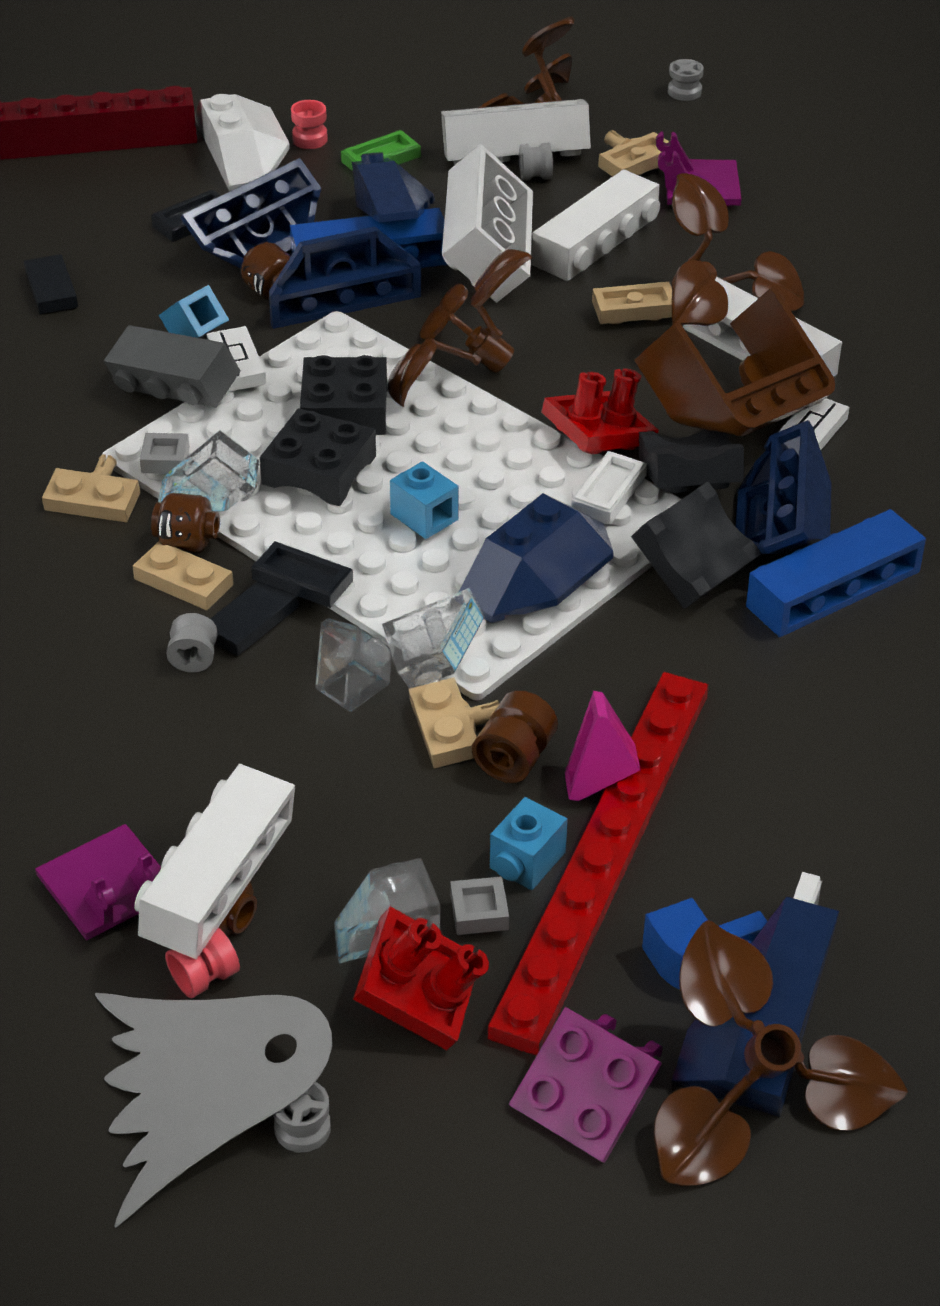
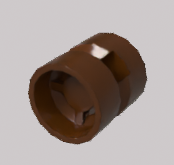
M527 691L507 693L472 744V754L476 763L484 772L497 780L506 783L523 781L539 759L540 753L543 752L558 729V719L555 711L545 700L536 694Z

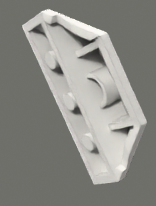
M216 94L211 98L199 101L195 111V121L229 192L275 170L279 166L290 147L289 141L271 107L236 94Z

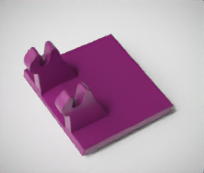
M663 132L656 136V147L661 151L657 159L658 167L664 172L667 205H672L677 175L687 173L698 176L714 186L723 197L727 207L730 205L741 206L742 198L736 160L689 159L680 145L675 132H671L670 142L668 143L664 142Z
M124 824L35 868L37 877L87 941L139 914L134 909L137 894L145 881L149 880L152 882L161 870V866L131 829Z
M565 1007L508 1105L605 1163L662 1063L654 1057L662 1055L663 1047L653 1040L649 1041L644 1047H634L607 1031L608 1029L614 1031L617 1023L616 1019L608 1014H603L598 1020H588Z

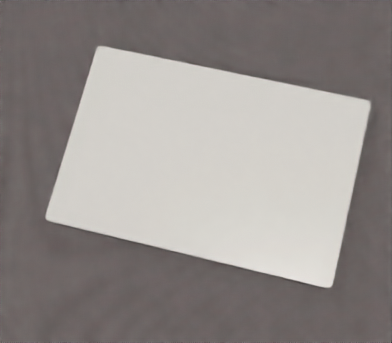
M339 311L328 314L259 356L266 372V384L226 392L216 408L199 404L193 406L184 402L103 452L106 455V459L108 455L116 459L115 472L125 478L138 480L140 488L161 501L169 494L171 483L228 484L225 509L213 510V512H218L220 515L218 534L220 539L254 561H257L272 543L276 541L353 569V582L329 609L440 680L455 677L459 691L472 700L485 698L651 568V563L631 536L647 521L682 500L672 493L662 491V488H657L652 482L643 479L610 525L604 523L614 551L613 559L557 606L527 614L505 615V620L494 623L483 618L456 670H454L444 655L443 649L465 610L463 606L456 603V596L485 539L542 493L571 506V499L604 456L581 451L578 445L568 436L431 361L428 362L409 389L404 407L400 406L391 398L388 392V379L396 364L409 349ZM321 355L330 357H358L362 355L387 357L386 435H376V457L370 465L365 466L358 473L341 506L326 503L320 497L301 488L290 486L272 488L262 485L259 457L298 408L300 409L303 358ZM145 433L188 434L190 448L185 474L161 475L141 473L140 456ZM422 461L459 486V520L428 539L423 538L390 514V480Z

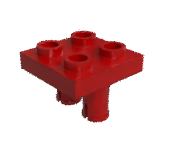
M623 368L622 371L620 369L614 371L611 391L603 392L606 384V378L596 372H588V374L582 372L579 374L576 395L545 397L541 411L542 414L556 425L559 431L563 432L578 445L581 451L589 454H599L604 450L613 449L634 450L639 447V432L654 431L658 433L659 431L634 408L635 396L641 375L627 368Z
M390 906L379 918L353 1000L437 1046L448 1050L458 1041L473 984L489 968L487 955L480 949L473 953L475 946L470 944L461 946L443 936L440 929L434 923L427 927L428 920L424 918L414 920Z

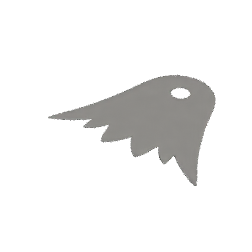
M95 993L99 1002L110 1013L126 1025L134 1028L133 1031L114 1036L112 1041L126 1050L140 1053L133 1059L116 1067L104 1077V1080L113 1087L132 1093H141L114 1119L109 1127V1132L113 1134L148 1132L131 1150L123 1163V1167L126 1168L147 1161L130 1188L118 1213L114 1227L117 1228L151 1197L188 1168L237 1135L281 1111L311 1088L328 1063L332 1049V1031L327 1018L319 1008L301 998L286 995H258L212 1000H160ZM281 1034H288L294 1037L297 1047L291 1058L281 1063H274L266 1058L265 1048L272 1038Z

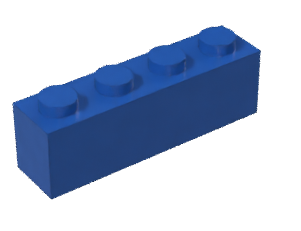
M440 208L424 209V213L416 219L379 223L371 216L290 225L291 255L299 242L377 227L420 262L421 268L448 265L442 256L444 218Z
M889 509L750 572L746 607L780 638L919 573L926 538L893 510Z

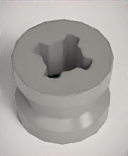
M692 59L673 61L669 67V75L672 78L668 84L669 96L681 101H691L699 98L702 93V85L699 80L703 77V65Z
M542 143L539 147L520 144L519 167L522 181H530L533 177H541L543 180L552 179L553 158L550 143Z
M186 613L178 616L173 621L170 629L171 639L166 652L168 661L175 668L185 672L206 670L212 664L214 658L213 646L217 639L216 625L208 617L197 613Z
M317 1082L297 1100L273 1114L274 1131L278 1142L284 1148L293 1152H310L318 1149L327 1141L331 1133L329 1096L325 1088ZM309 1115L307 1121H302L304 1116Z

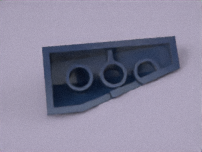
M382 152L362 154L361 161L352 162L356 207L379 223L419 218L424 213V209L429 208L430 204L435 203V197L431 191L395 161L384 158Z
M786 896L751 943L769 963L773 975V987L767 1003L757 1012L744 1014L746 1018L752 1021L761 1020L765 1027L771 1024L785 1025L797 1034L800 1043H802L839 911ZM733 1017L717 1027L705 1026L695 1019L687 1030L671 1081L672 1084L682 1088L691 1086L702 1087L712 1092L716 1098L723 1099L750 1070L745 1061L744 1051L747 1042L753 1036L752 1032L739 1027ZM794 1067L774 1078L759 1077L734 1103L780 1117Z

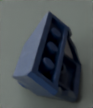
M298 158L182 214L180 219L202 250L241 269L245 254L258 244L270 242L278 245L286 253L291 252L290 225L314 222L321 187L301 158Z
M377 227L299 242L269 290L271 326L275 329L321 319L335 311L345 314L421 297V264Z
M807 420L770 435L764 445L766 451L754 462L738 489L735 527L745 537L752 540L761 553L789 555L798 549H803L830 536L832 483L813 426Z
M542 493L485 539L456 596V603L466 608L472 598L483 618L491 623L505 620V615L527 614L559 605L613 559L614 551L604 523Z

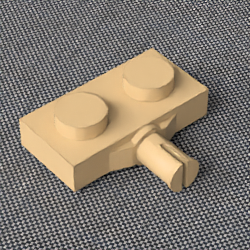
M614 130L609 131L604 141L613 149L599 154L598 167L611 176L616 175L623 169L640 175L659 168L657 159L661 151L656 147V136L658 134L652 132L639 138L629 139L624 138Z
M105 454L99 457L95 470L91 473L56 468L42 496L44 510L128 522L140 495L139 481L111 476L117 461L111 455H108L106 459Z
M455 677L409 689L410 702L433 768L473 759L472 744L477 738L475 726L485 724L490 720V717L499 705V701L495 700L494 702L470 707L462 698Z

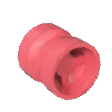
M302 100L293 104L291 107V119L295 124L292 129L293 144L302 149H317L324 146L328 141L327 128L323 125L327 119L326 106L317 100Z
M219 927L197 959L172 949L165 953L166 963L174 981L180 990L191 999L208 990L209 983L214 979L225 980L240 971V963L236 951L228 937Z

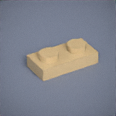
M668 281L594 288L592 303L600 324H621L638 320L656 321L672 317V287Z
M159 541L133 565L135 580L204 610H208L234 585L232 571L179 548L162 545Z

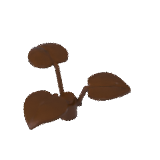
M572 16L542 28L525 43L522 49L524 57L532 53L535 54L541 70L524 87L526 94L543 88L545 93L537 98L534 103L562 101L555 89L554 83L569 82L572 57L569 53H566L546 66L543 52L546 47L558 41L570 30L575 21ZM503 93L485 102L478 108L520 105L524 103L514 96L509 97L507 93Z
M681 173L677 175V183L672 196L675 218L686 232L694 236L704 235V239L695 254L678 268L676 275L672 279V324L680 322L681 325H714L723 320L727 315L728 296L724 287L715 281L717 272L714 266L709 262H702L700 258L713 239L712 233H722L727 229L729 222L728 209L721 194L709 182L692 174ZM768 251L760 254L754 262L755 271L748 270L721 278L728 283L753 279L752 293L757 298L761 297L770 288L776 287L791 312L798 310L804 305V291L796 269L785 256L776 252Z
M515 249L501 252L477 280L474 286L476 293L471 298V305L477 309L488 327L486 329L478 326L472 330L454 315L467 299V288L459 283L448 290L441 299L439 306L430 313L421 328L420 337L425 341L422 345L415 344L396 364L389 376L388 392L397 404L404 407L409 389L431 360L436 349L467 359L475 366L482 363L493 373L499 372L507 365L513 356L514 347L501 338L503 332L495 326L483 304L512 273L524 263L533 259L529 253ZM450 320L468 335L465 345L469 348V352L436 341L433 338L442 331Z
M710 920L705 921L696 930L685 949L681 962L679 987L682 1000L690 1014L705 1026L717 1027L733 1017L739 1027L752 1032L753 1036L747 1042L744 1051L745 1061L750 1070L720 1103L712 1092L697 1086L678 1089L662 1102L654 1120L653 1134L660 1173L667 1183L679 1186L703 1185L725 1176L741 1163L750 1145L751 1130L743 1117L728 1110L759 1077L774 1078L794 1067L799 1077L809 1080L805 1087L804 1100L810 1113L824 1126L838 1131L856 1130L871 1123L907 1095L908 1090L893 1067L873 1049L848 1036L830 1035L815 1041L808 1052L809 1069H807L803 1063L804 1054L801 1052L800 1040L791 1028L782 1024H771L765 1027L761 1020L752 1021L744 1015L760 1010L767 1003L771 995L773 975L770 965L762 953L748 941L725 931Z

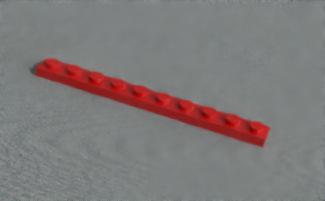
M663 672L631 736L636 746L640 771L606 787L488 1025V1040L535 1056L539 1053L553 1028L704 706L709 684Z

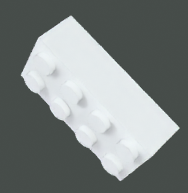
M479 144L448 171L442 256L445 262L453 270L462 272L470 279L473 286H475L477 280L489 264L501 252L515 249L531 255L533 191L482 144ZM531 259L512 273L490 298L497 303L529 278Z

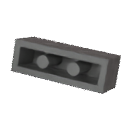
M128 325L103 361L111 372L114 383L126 392L136 391L153 395L159 399L170 398L184 401L193 406L199 404L213 408L218 406L241 372L226 344L223 342Z

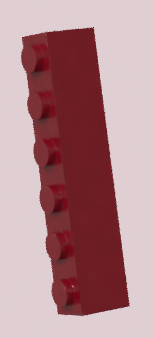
M169 86L165 89L149 91L133 89L129 92L113 94L97 92L93 95L76 97L66 94L51 99L29 97L15 102H0V160L197 143L191 87Z

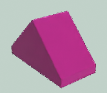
M594 690L565 770L568 798L575 801H580L640 771L635 743L603 692Z

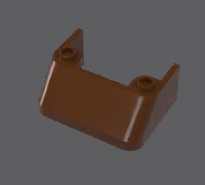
M776 287L767 290L730 323L750 354L739 366L743 387L729 393L724 392L680 322L673 324L634 359L666 409L668 416L673 421L684 426L737 436L748 435L814 406L826 399L835 390V380L832 373Z

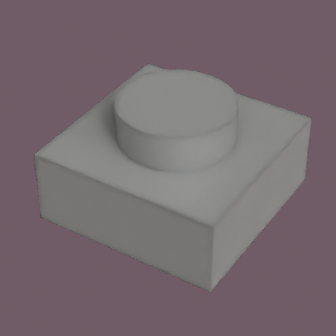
M145 433L140 456L141 473L161 475L185 474L190 448L188 434Z
M502 877L450 881V896L457 935L509 930V912Z

